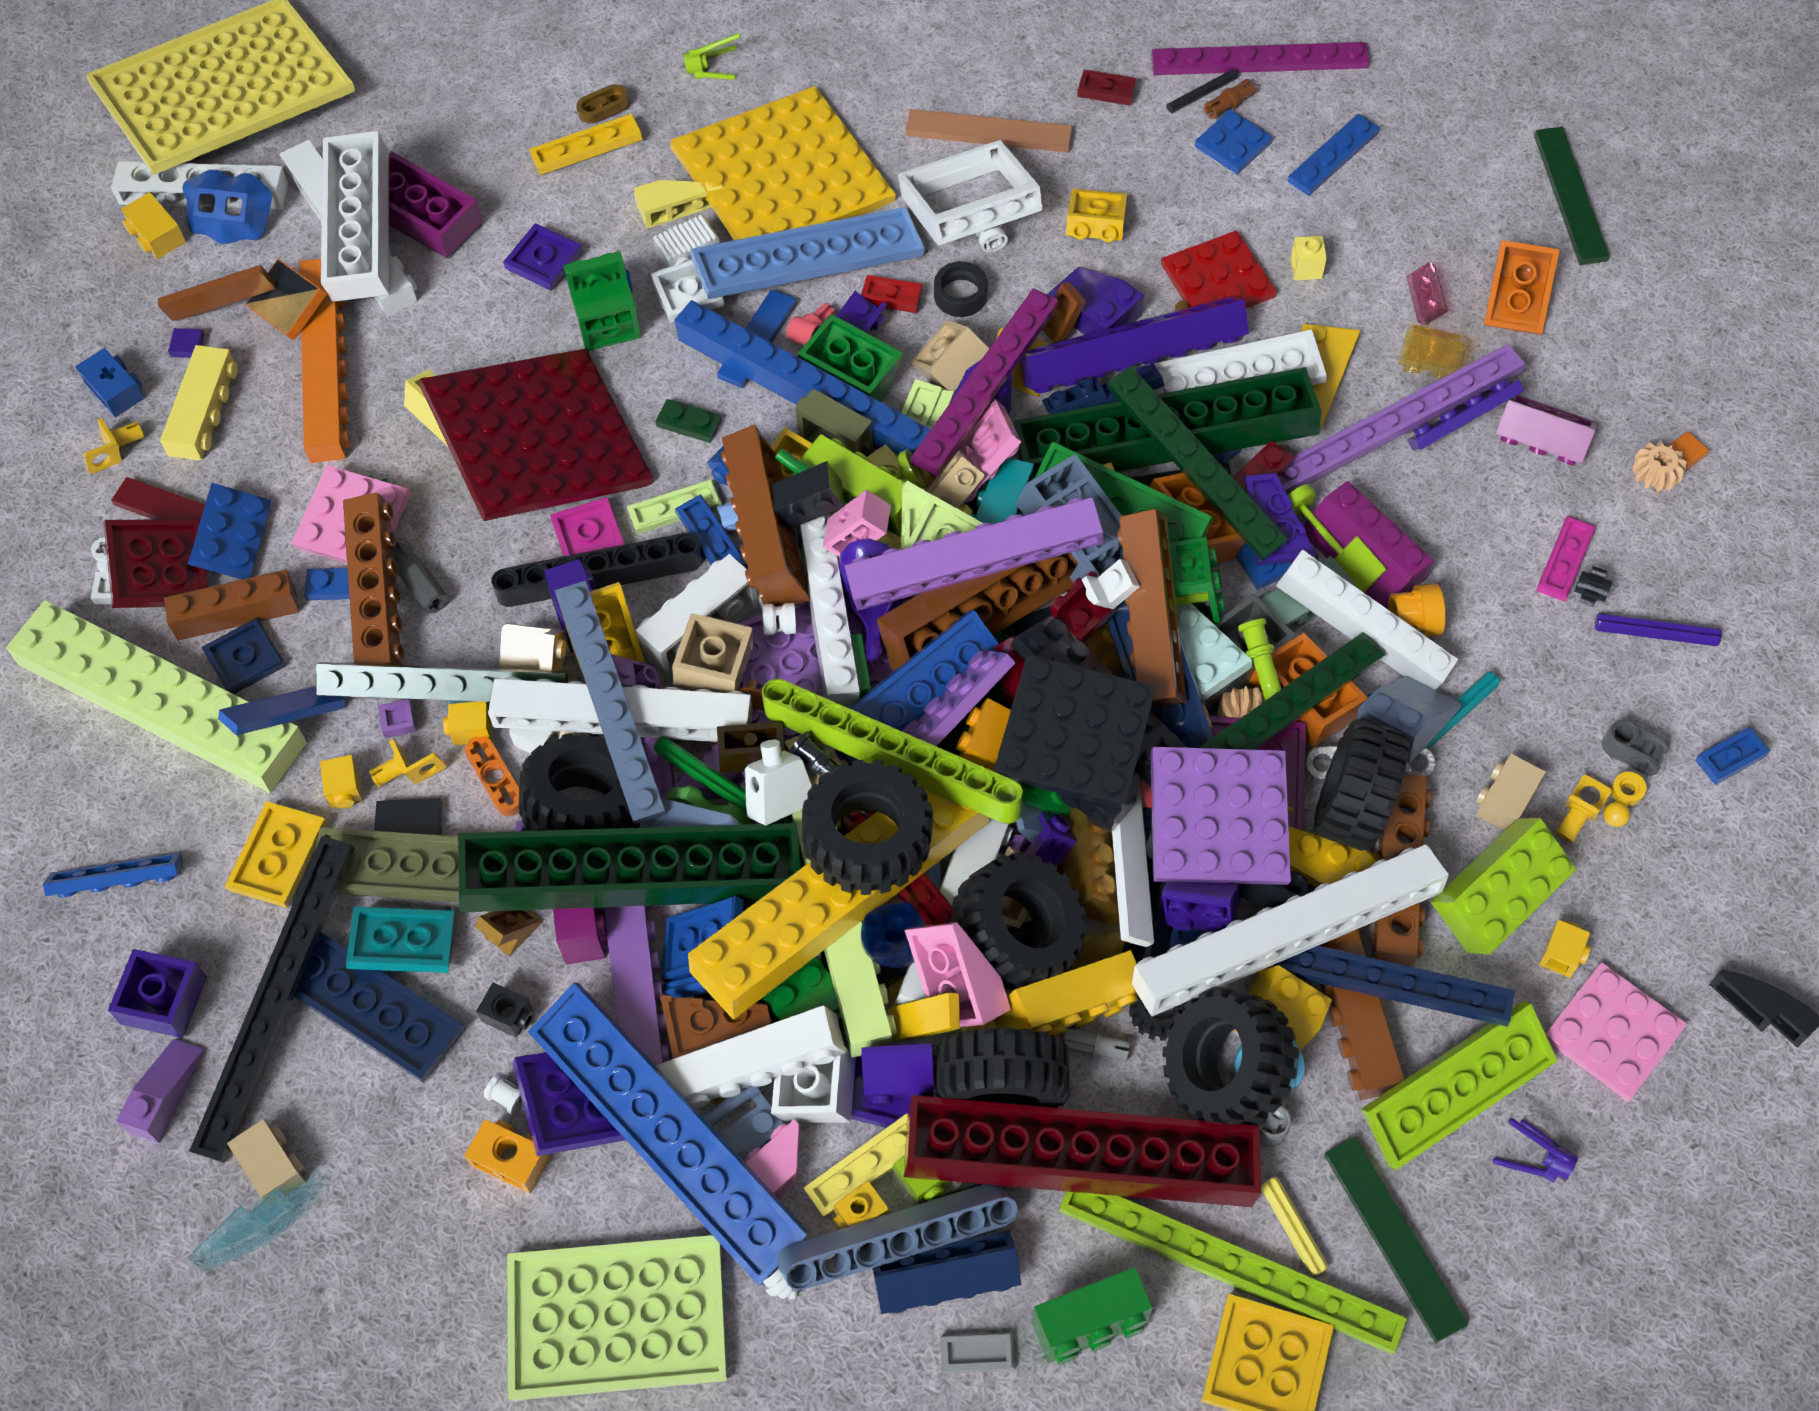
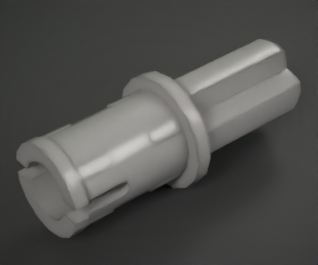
M1067 1028L1068 1030L1062 1033L1061 1039L1064 1040L1069 1049L1091 1053L1093 1058L1096 1055L1124 1062L1127 1060L1129 1051L1124 1050L1129 1048L1130 1040L1100 1035V1031L1094 1034Z

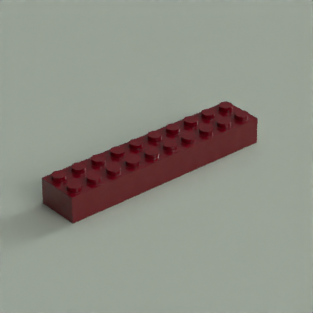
M911 1095L907 1110L903 1177L1252 1208L1261 1195L1260 1126Z

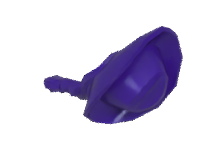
M865 539L849 543L840 553L839 571L843 594L850 604L852 611L862 619L867 629V645L864 653L867 660L871 662L877 660L883 652L881 647L882 637L876 619L902 605L904 598L857 611L844 565L851 564L854 559L859 557L873 558L880 556L884 551L891 549L887 544Z

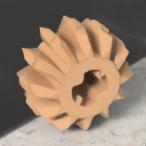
M1659 441L1656 446L1649 442L1645 445L1644 449H1640L1634 458L1632 472L1637 474L1636 482L1645 481V490L1652 485L1655 486L1654 488L1657 493L1663 488L1670 491L1684 477L1687 461L1682 459L1683 451L1675 452L1673 444L1666 447L1662 441Z
M1247 686L1243 689L1234 687L1232 692L1223 693L1222 699L1219 701L1218 716L1242 718L1265 701L1263 692H1260L1259 687L1248 689Z

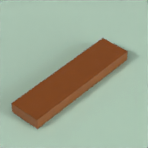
M258 265L158 298V307L172 321H178L276 289V281L262 265Z

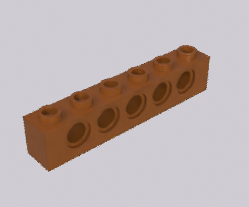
M377 492L344 499L343 512L354 663L402 665L401 661L404 660L405 654L399 632L402 631V621L397 610V604L400 603V594L395 584L398 566L393 558V547L396 546L395 535L391 530V520L394 518L393 508L390 502H387ZM376 553L375 557L370 560L371 556ZM378 581V584L372 588L373 584ZM379 609H381L380 612H379V614L374 617V614L376 613V611H378ZM383 637L381 643L376 646L377 641Z
M1411 774L1403 776L1396 803L1379 838V860L1385 859L1387 861L1397 857L1408 848L1416 849L1423 846V839L1428 837L1430 818H1425V808H1429L1431 802V789H1426V776ZM1400 807H1406L1410 809L1412 813H1404L1400 810ZM1398 836H1404L1411 841V843H1404L1398 839ZM1420 902L1374 922L1372 958L1410 967L1413 966L1416 958H1421L1424 940L1423 938H1418L1419 927L1424 925L1425 908L1420 907ZM1392 926H1401L1405 929L1406 933H1397L1393 930Z

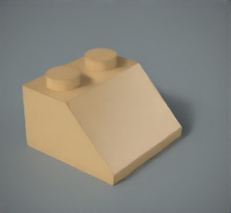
M947 320L911 360L910 364L937 386L947 391L952 390L956 392L966 370L980 361L989 348L967 326Z

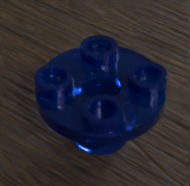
M910 903L881 905L867 913L864 917L861 927L862 947L866 954L880 965L891 968L908 966L915 961L905 930L926 926V923L922 919L921 914Z

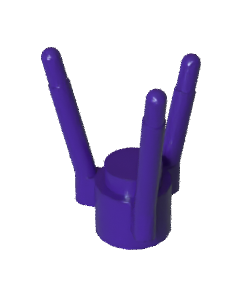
M1514 1118L1508 1120L1511 1126L1547 1150L1541 1161V1164L1547 1167L1546 1169H1541L1500 1158H1494V1164L1541 1176L1553 1183L1557 1176L1563 1180L1569 1178L1578 1161V1155L1557 1144L1528 1121L1523 1119L1518 1122Z

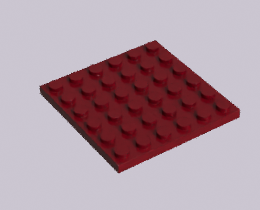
M586 348L426 377L420 380L422 393L483 521L647 487L653 482V476Z

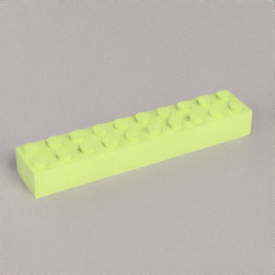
M46 600L41 603L6 647L18 665L269 793L273 791L307 744L299 727L290 722L235 735L218 720L219 709L248 703V701Z

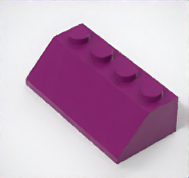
M1348 480L1328 494L1314 510V516L1343 549L1356 536H1359L1387 568L1364 592L1386 609H1388L1391 593L1411 592L1415 585H1420L1428 579L1434 560ZM1307 519L1303 526L1309 542L1326 558L1331 556L1335 559L1338 556L1336 551Z

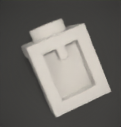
M1119 559L1098 578L1087 575L1082 579L1086 588V596L1094 605L1114 609L1140 588L1128 561Z

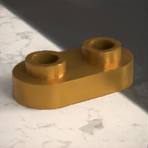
M612 84L580 98L576 104L579 119L585 123H595L624 110L629 103L628 93L623 86Z

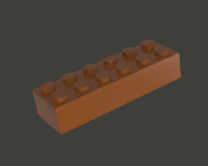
M755 424L722 437L724 450L721 451V457L729 471L725 477L734 496L730 498V502L739 520L735 522V526L740 538L743 540L740 551L748 565L745 576L751 588L756 587L764 604L772 603L774 606H782L784 603H794V606L809 601L810 597L795 529L789 530L774 512L772 484L783 480L780 461L775 458L777 454Z

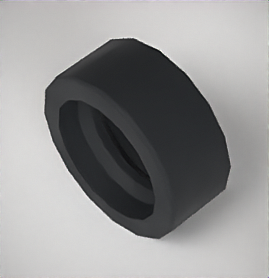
M952 262L942 267L935 275L934 299L936 305L944 313L954 317L971 316L980 311L987 302L988 280L985 272L979 266L970 262ZM965 280L973 283L978 289L976 293L969 297L956 298L948 295L944 291V287L952 281Z

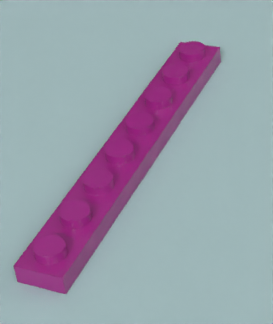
M1366 42L1152 49L1151 51L1153 76L1226 73L1231 69H1234L1237 73L1366 69L1369 66Z
M1034 288L1031 290L911 456V464L936 476L940 474L1057 310L1058 299Z

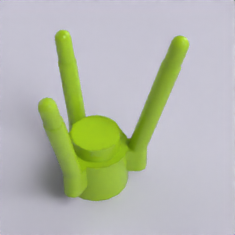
M737 33L683 53L687 75L694 74L695 79H736L734 74L703 72V69L708 68L707 58L736 50V45L713 49L741 38V34Z

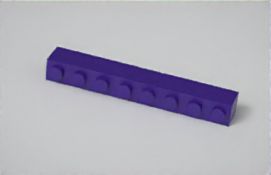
M1231 296L1029 349L1020 360L1024 386L1035 391V393H1046L1052 391V386L1055 385L1072 386L1080 382L1079 379L1102 378L1107 376V372L1116 369V371L1122 372L1129 366L1134 368L1133 365L1143 362L1146 365L1160 362V357L1170 355V357H1180L1186 355L1187 350L1210 349L1213 347V343L1216 342L1232 343L1239 341V336L1249 334L1244 299Z

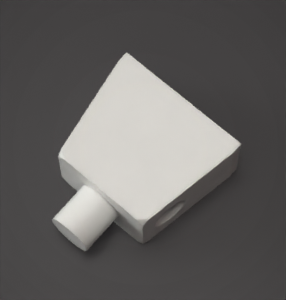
M768 740L761 743L763 759L747 765L745 769L747 817L765 826L802 810L803 803L807 800V793L811 788L802 759L787 751H781L780 741Z

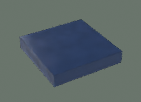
M258 618L202 646L204 653L225 689L232 694H236L286 667Z

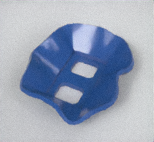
M210 169L183 183L182 189L187 200L188 210L187 225L191 232L209 236L220 244H229L241 240H257L264 233L270 214L272 194L269 188L257 177L248 173L231 177L222 171ZM202 194H212L215 196L213 212L200 211V198ZM229 197L242 199L241 214L239 216L227 214V201Z

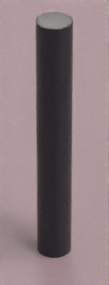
M1231 69L1168 103L1166 108L1173 114L1236 80L1238 74L1234 69Z

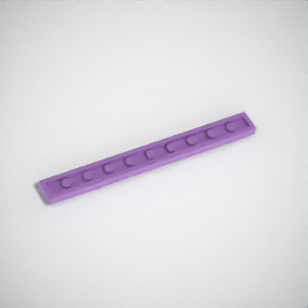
M1507 344L1294 455L1293 464L1279 477V480L1287 495H1289L1296 488L1314 482L1436 418L1442 413L1455 408L1470 397L1491 389L1493 384L1516 376L1525 370L1526 363Z

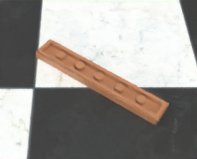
M913 109L909 110L906 126V136L979 144H989L1001 140L1008 147L1069 152L1072 125Z

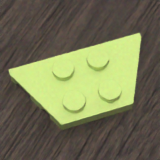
M905 481L902 485L901 550L913 547L914 543L921 540L935 541L942 539L950 532L960 531L964 533L974 530L976 526L983 524L909 481Z

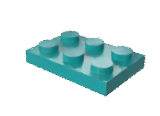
M354 906L346 968L449 973L455 919L454 911Z

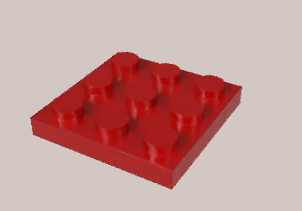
M1237 230L1161 258V266L1183 301L1188 302L1189 307L1234 296L1244 299L1247 309L1276 298V289Z

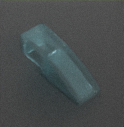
M276 1188L251 1213L240 1205L187 1258L201 1271L226 1264L266 1245L286 1231L304 1214Z

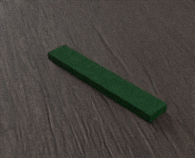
M1563 127L1536 130L1534 138L1579 265L1607 262L1609 254Z
M1356 1137L1325 1152L1324 1157L1435 1344L1465 1329L1468 1326L1466 1320Z

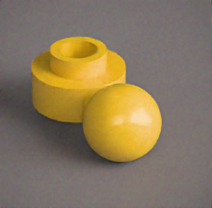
M1623 772L1615 778L1611 786V794L1615 801L1609 803L1603 811L1604 820L1610 826H1624L1630 819L1628 806H1634L1643 799L1647 787L1644 779L1639 774ZM1626 787L1631 789L1633 794H1625L1622 791V788Z

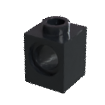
M492 982L476 1010L481 1022L516 1038L521 1029L526 1030L529 1027L534 1014L532 1005L527 997ZM515 1007V1011L511 1015L500 1016L505 1008Z

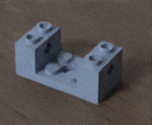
M1076 454L1026 483L1016 501V505L1026 516L1036 513L1038 509L1045 506H1054L1055 508L1066 505L1068 501L1074 498L1083 497L1088 499L1093 497L1103 530L1104 543L1070 552L1078 563L1070 576L1073 583L1079 577L1083 579L1090 571L1097 574L1096 578H1098L1119 559L1124 558L1123 546L1120 545L1117 530L1121 527V514Z

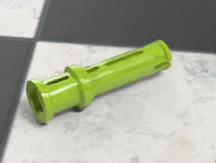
M1262 618L1243 623L1238 626V630L1244 635L1248 649L1246 655L1253 660L1266 701L1281 690V685L1271 656L1274 653V646L1269 644L1264 627L1266 620Z

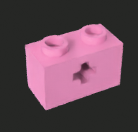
M866 489L828 518L823 547L840 557V553L851 542L865 539L877 541L887 532L891 505Z

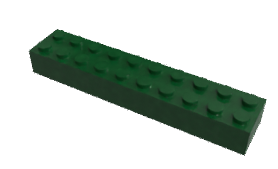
M1306 367L1157 394L1210 454L1265 445L1271 440L1276 443L1319 435L1321 408ZM1119 401L1013 421L1014 428L1021 440L1017 450L1018 458L1021 461L1034 464L1033 479L1052 441L1099 464L1112 463L1116 472L1173 462Z
M797 823L768 824L766 826L763 824L458 833L460 912L710 904L734 896L744 899L743 902H757L801 869Z

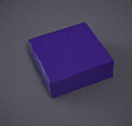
M174 328L168 350L170 356L191 358L195 345L202 346L205 336L203 330Z

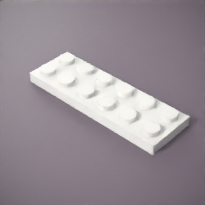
M1312 330L1154 363L1162 375L1165 386L1154 390L1156 394L1306 367L1312 385L1326 383L1327 378Z

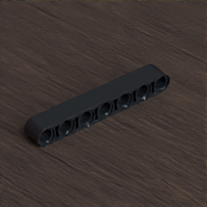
M681 533L503 568L493 574L491 583L498 603L505 607H514L551 599L544 570L580 559L584 570L590 569L595 583L594 588L597 590L617 582L620 585L691 572L701 566L703 555L699 538L692 533Z

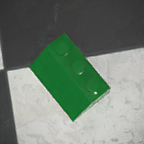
M830 314L797 354L798 358L880 402L888 394L903 358V352Z

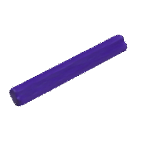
M1605 613L1597 614L1594 625L1595 630L1601 632L1709 646H1718L1722 637L1721 629Z

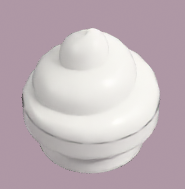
M779 1268L763 1282L766 1285L765 1291L772 1297L778 1296L782 1299L787 1297L795 1299L798 1290L788 1286Z

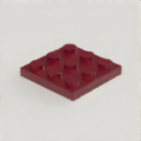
M200 519L104 521L112 608L165 607V597L208 588L206 569L188 565Z

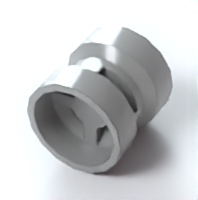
M1282 1106L1275 1113L1268 1112L1269 1116L1267 1119L1259 1123H1253V1126H1260V1145L1275 1147L1285 1139L1291 1125V1118L1288 1111Z

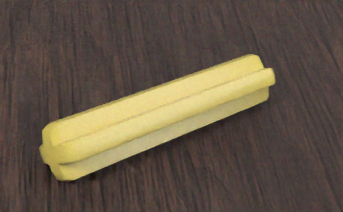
M1277 1177L1266 1180L1262 1184L1261 1189L1306 1269L1312 1277L1322 1274L1327 1270L1328 1264L1282 1183Z

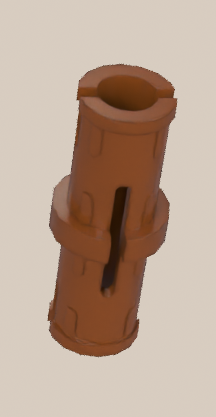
M1245 79L1233 88L1222 90L1218 97L1204 104L1206 115L1213 111L1209 118L1215 119L1228 109L1233 110L1237 108L1241 101L1255 94L1254 84L1252 83L1246 87L1251 80Z

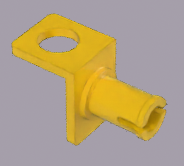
M102 418L97 419L101 437L106 444L83 454L89 474L96 473L121 462L120 446L144 439V434L137 421L112 430L107 427ZM108 454L105 461L98 464L93 463L96 456Z
M391 739L389 743L394 751L393 758L370 769L369 773L373 775L371 776L373 781L380 788L385 783L402 774L407 776L414 784H417L444 770L447 766L436 753H432L411 765L404 748L397 741ZM428 764H435L429 770L420 771L422 767Z
M1583 775L1567 799L1565 805L1570 810L1555 833L1568 842L1574 843L1576 836L1587 819L1595 821L1612 792L1611 788L1588 775ZM1586 787L1596 788L1600 794L1599 801L1595 804H1588L1581 799V791Z

